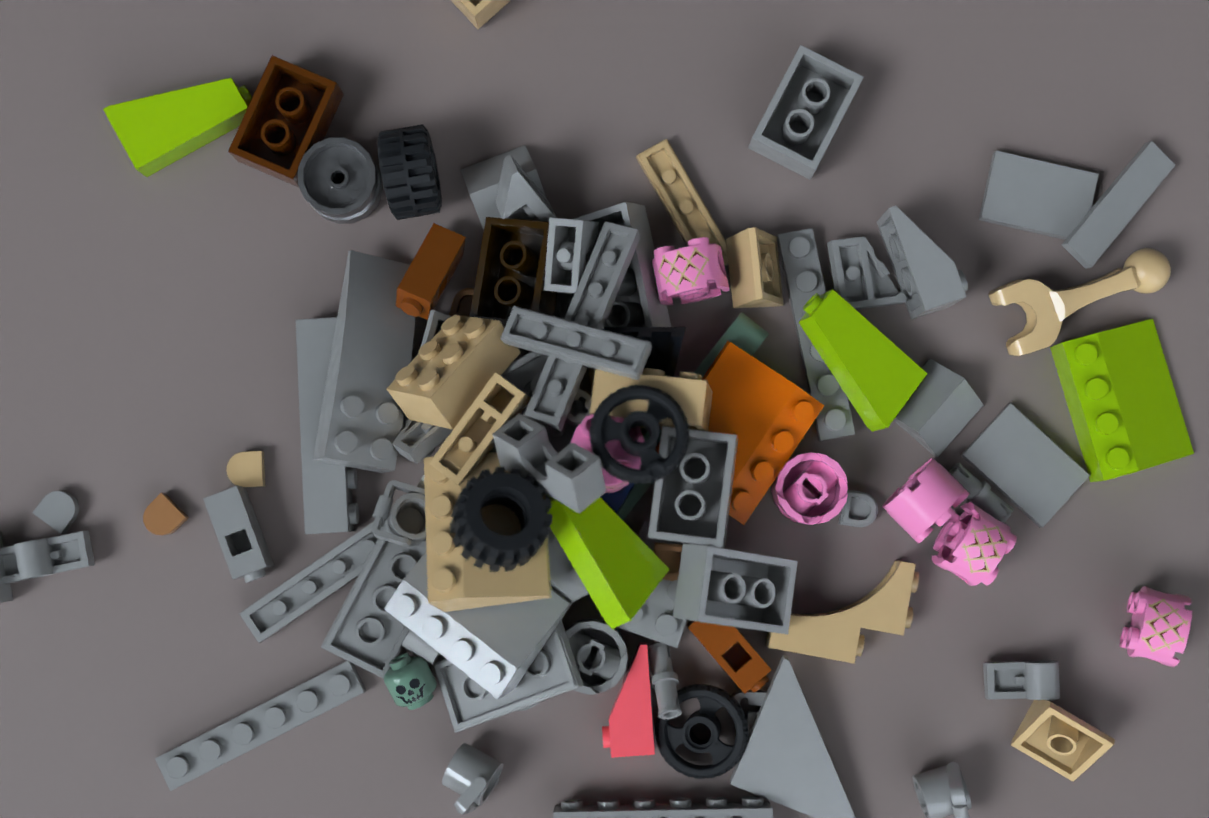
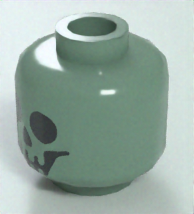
M404 653L389 662L391 668L387 670L383 679L397 706L413 710L433 699V692L436 689L437 682L424 658L419 656L410 657L408 653Z

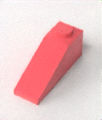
M639 642L609 714V726H602L603 748H611V758L655 755L647 642Z

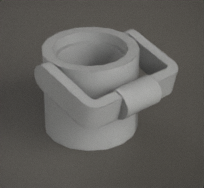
M396 480L390 481L386 486L384 495L379 496L373 513L375 520L372 525V531L375 537L406 547L416 546L425 541V489ZM395 489L409 493L397 499L392 506V497ZM384 521H386L385 527L387 532L381 531Z
M463 743L456 751L442 779V785L461 795L454 806L458 813L463 815L475 811L485 803L498 784L504 765L502 762L467 743Z
M950 762L945 766L913 775L915 792L926 818H944L953 814L954 818H969L968 810L972 807L971 799L958 763Z

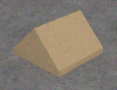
M752 227L727 238L726 245L733 308L784 306L777 237L759 228Z
M1034 700L1011 741V746L1074 782L1114 745L1115 739L1048 700Z

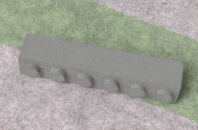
M337 317L296 320L305 534L354 532V524L359 523L358 503H353L352 489H356L358 483L356 468L313 460Z

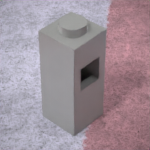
M234 486L203 498L232 579L244 578L245 582L249 583L267 576L264 569L274 566L246 487Z

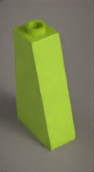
M227 78L109 105L103 110L136 170L145 177H149L239 127L252 100V95L245 85L239 87L232 78Z
M833 289L822 295L814 294L804 305L803 310L806 313L798 323L865 425L872 432L888 428L927 373Z
M547 495L552 505L548 514L553 515L550 528L605 622L611 629H614L631 621L670 569L601 497L596 499L581 513H578Z

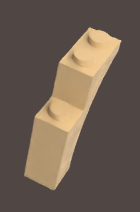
M894 561L889 572L872 591L854 603L840 609L818 614L791 613L788 634L767 632L765 645L772 649L855 664L856 656H861L864 648L865 637L860 634L861 628L903 636L905 628H910L913 619V607H909L910 595L917 591L919 583V572L915 571L916 564Z

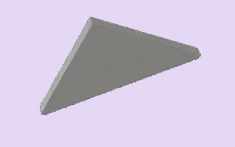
M783 655L749 733L745 752L732 773L730 785L814 818H856L788 657Z

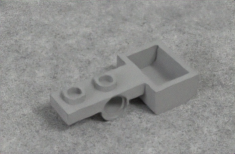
M0 531V603L13 601L10 583L95 566L89 531L26 541L4 547Z

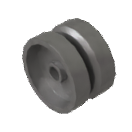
M344 137L324 139L315 143L303 155L298 167V185L302 195L324 219L337 224H353L367 218L378 206L383 193L382 176L370 154L357 142Z

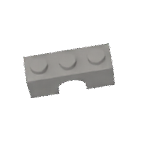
M519 413L492 434L500 467H505V470L511 472L513 468L521 470L519 476L525 479L528 474L535 478L532 484L536 488L542 485L546 491L545 494L574 511L581 513L606 492L600 457L573 442L557 453L548 440L546 428Z

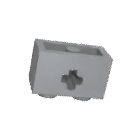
M549 218L544 291L575 294L598 239L599 222Z

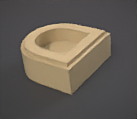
M264 451L239 452L232 456L227 464V475L230 481L236 486L264 487Z

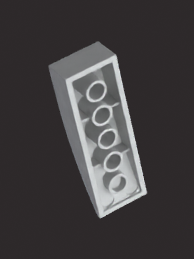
M353 250L348 251L313 455L314 461L378 473L395 471L398 451L392 443L402 430L404 412L386 389L395 380L396 374L402 368L408 366L412 359L415 317L406 314L401 308L396 307L397 287L408 270L409 264Z

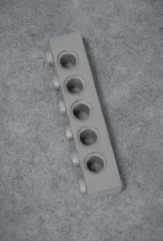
M761 796L742 797V802H727L726 797L706 798V803H691V798L676 797L671 798L669 804H655V799L637 798L633 800V804H619L618 799L597 800V805H583L582 800L568 799L562 800L561 806H554L553 818H695L697 816L705 818H730L732 816L773 818V807L770 802H764V798Z

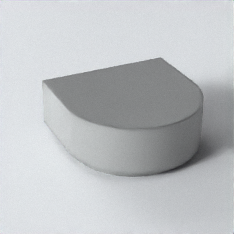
M847 490V501L840 511L838 524L866 527L873 523L878 514V505L875 499L865 492Z
M54 491L42 499L33 511V514L60 534H65L78 516L79 504L72 494L64 491Z

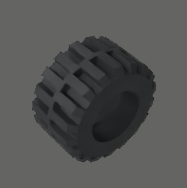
M421 124L381 131L377 141L378 157L384 190L391 213L397 220L440 213L442 207L440 180L432 141L426 127Z
M496 467L493 474H491L489 469L481 471L478 479L473 476L467 482L451 514L453 519L450 523L451 532L456 533L453 542L456 548L463 546L464 550L461 555L466 560L471 556L475 558L474 566L480 569L484 564L490 565L489 571L498 572L502 566H504L505 572L514 570L517 564L522 567L528 563L531 557H534L550 532L548 528L552 524L553 518L552 514H548L552 507L550 499L543 500L542 497L546 491L542 485L536 488L532 484L535 478L529 474L526 479L519 476L521 471L519 469L513 468L510 473H505V467ZM491 504H500L510 508L520 521L521 532L510 536L494 533L484 524L480 510Z

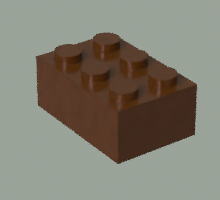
M272 55L228 152L238 162L299 188L298 167L302 157L315 143L324 140L344 96L342 90L336 82Z

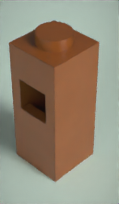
M433 223L397 287L396 307L401 308L403 312L410 316H419L428 320L430 310L435 309L463 257L465 236Z
M690 621L686 624L688 629L744 694L749 690L753 693L757 692L769 681L767 674L772 671L771 668L735 627Z

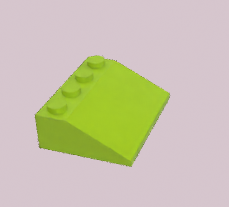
M1153 319L1090 334L1050 347L1085 466L1090 475V482L1106 481L1194 454Z

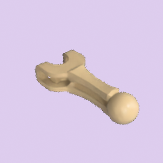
M1144 248L1133 252L1125 261L1123 269L1117 268L1102 277L1081 285L1051 290L1040 281L1019 279L991 290L988 295L992 305L1006 306L1016 303L1025 311L1027 323L1023 331L1009 338L1006 342L1009 355L1021 356L1051 346L1059 336L1063 320L1078 309L1096 300L1129 290L1144 294L1160 290L1170 278L1171 267L1163 253L1155 249Z

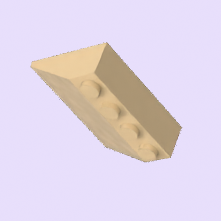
M489 452L460 486L428 464L434 456L424 458L428 603L443 612L551 598L548 536L528 563L522 567L517 564L514 570L505 572L504 566L500 567L498 572L489 571L490 565L484 564L481 569L474 566L476 559L471 556L466 560L461 555L464 550L463 546L456 548L453 542L456 533L451 532L450 523L453 519L451 514L462 489L466 487L467 482L473 476L478 479L481 471L489 469L491 474H493L496 467H500L497 452ZM491 504L480 510L484 524L494 533L510 536L521 532L520 521L510 508L500 504Z

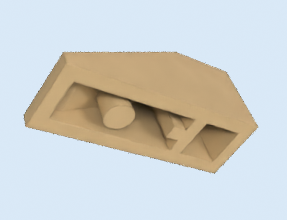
M495 372L428 464L460 486L495 446L492 434L516 415L521 414L531 398Z

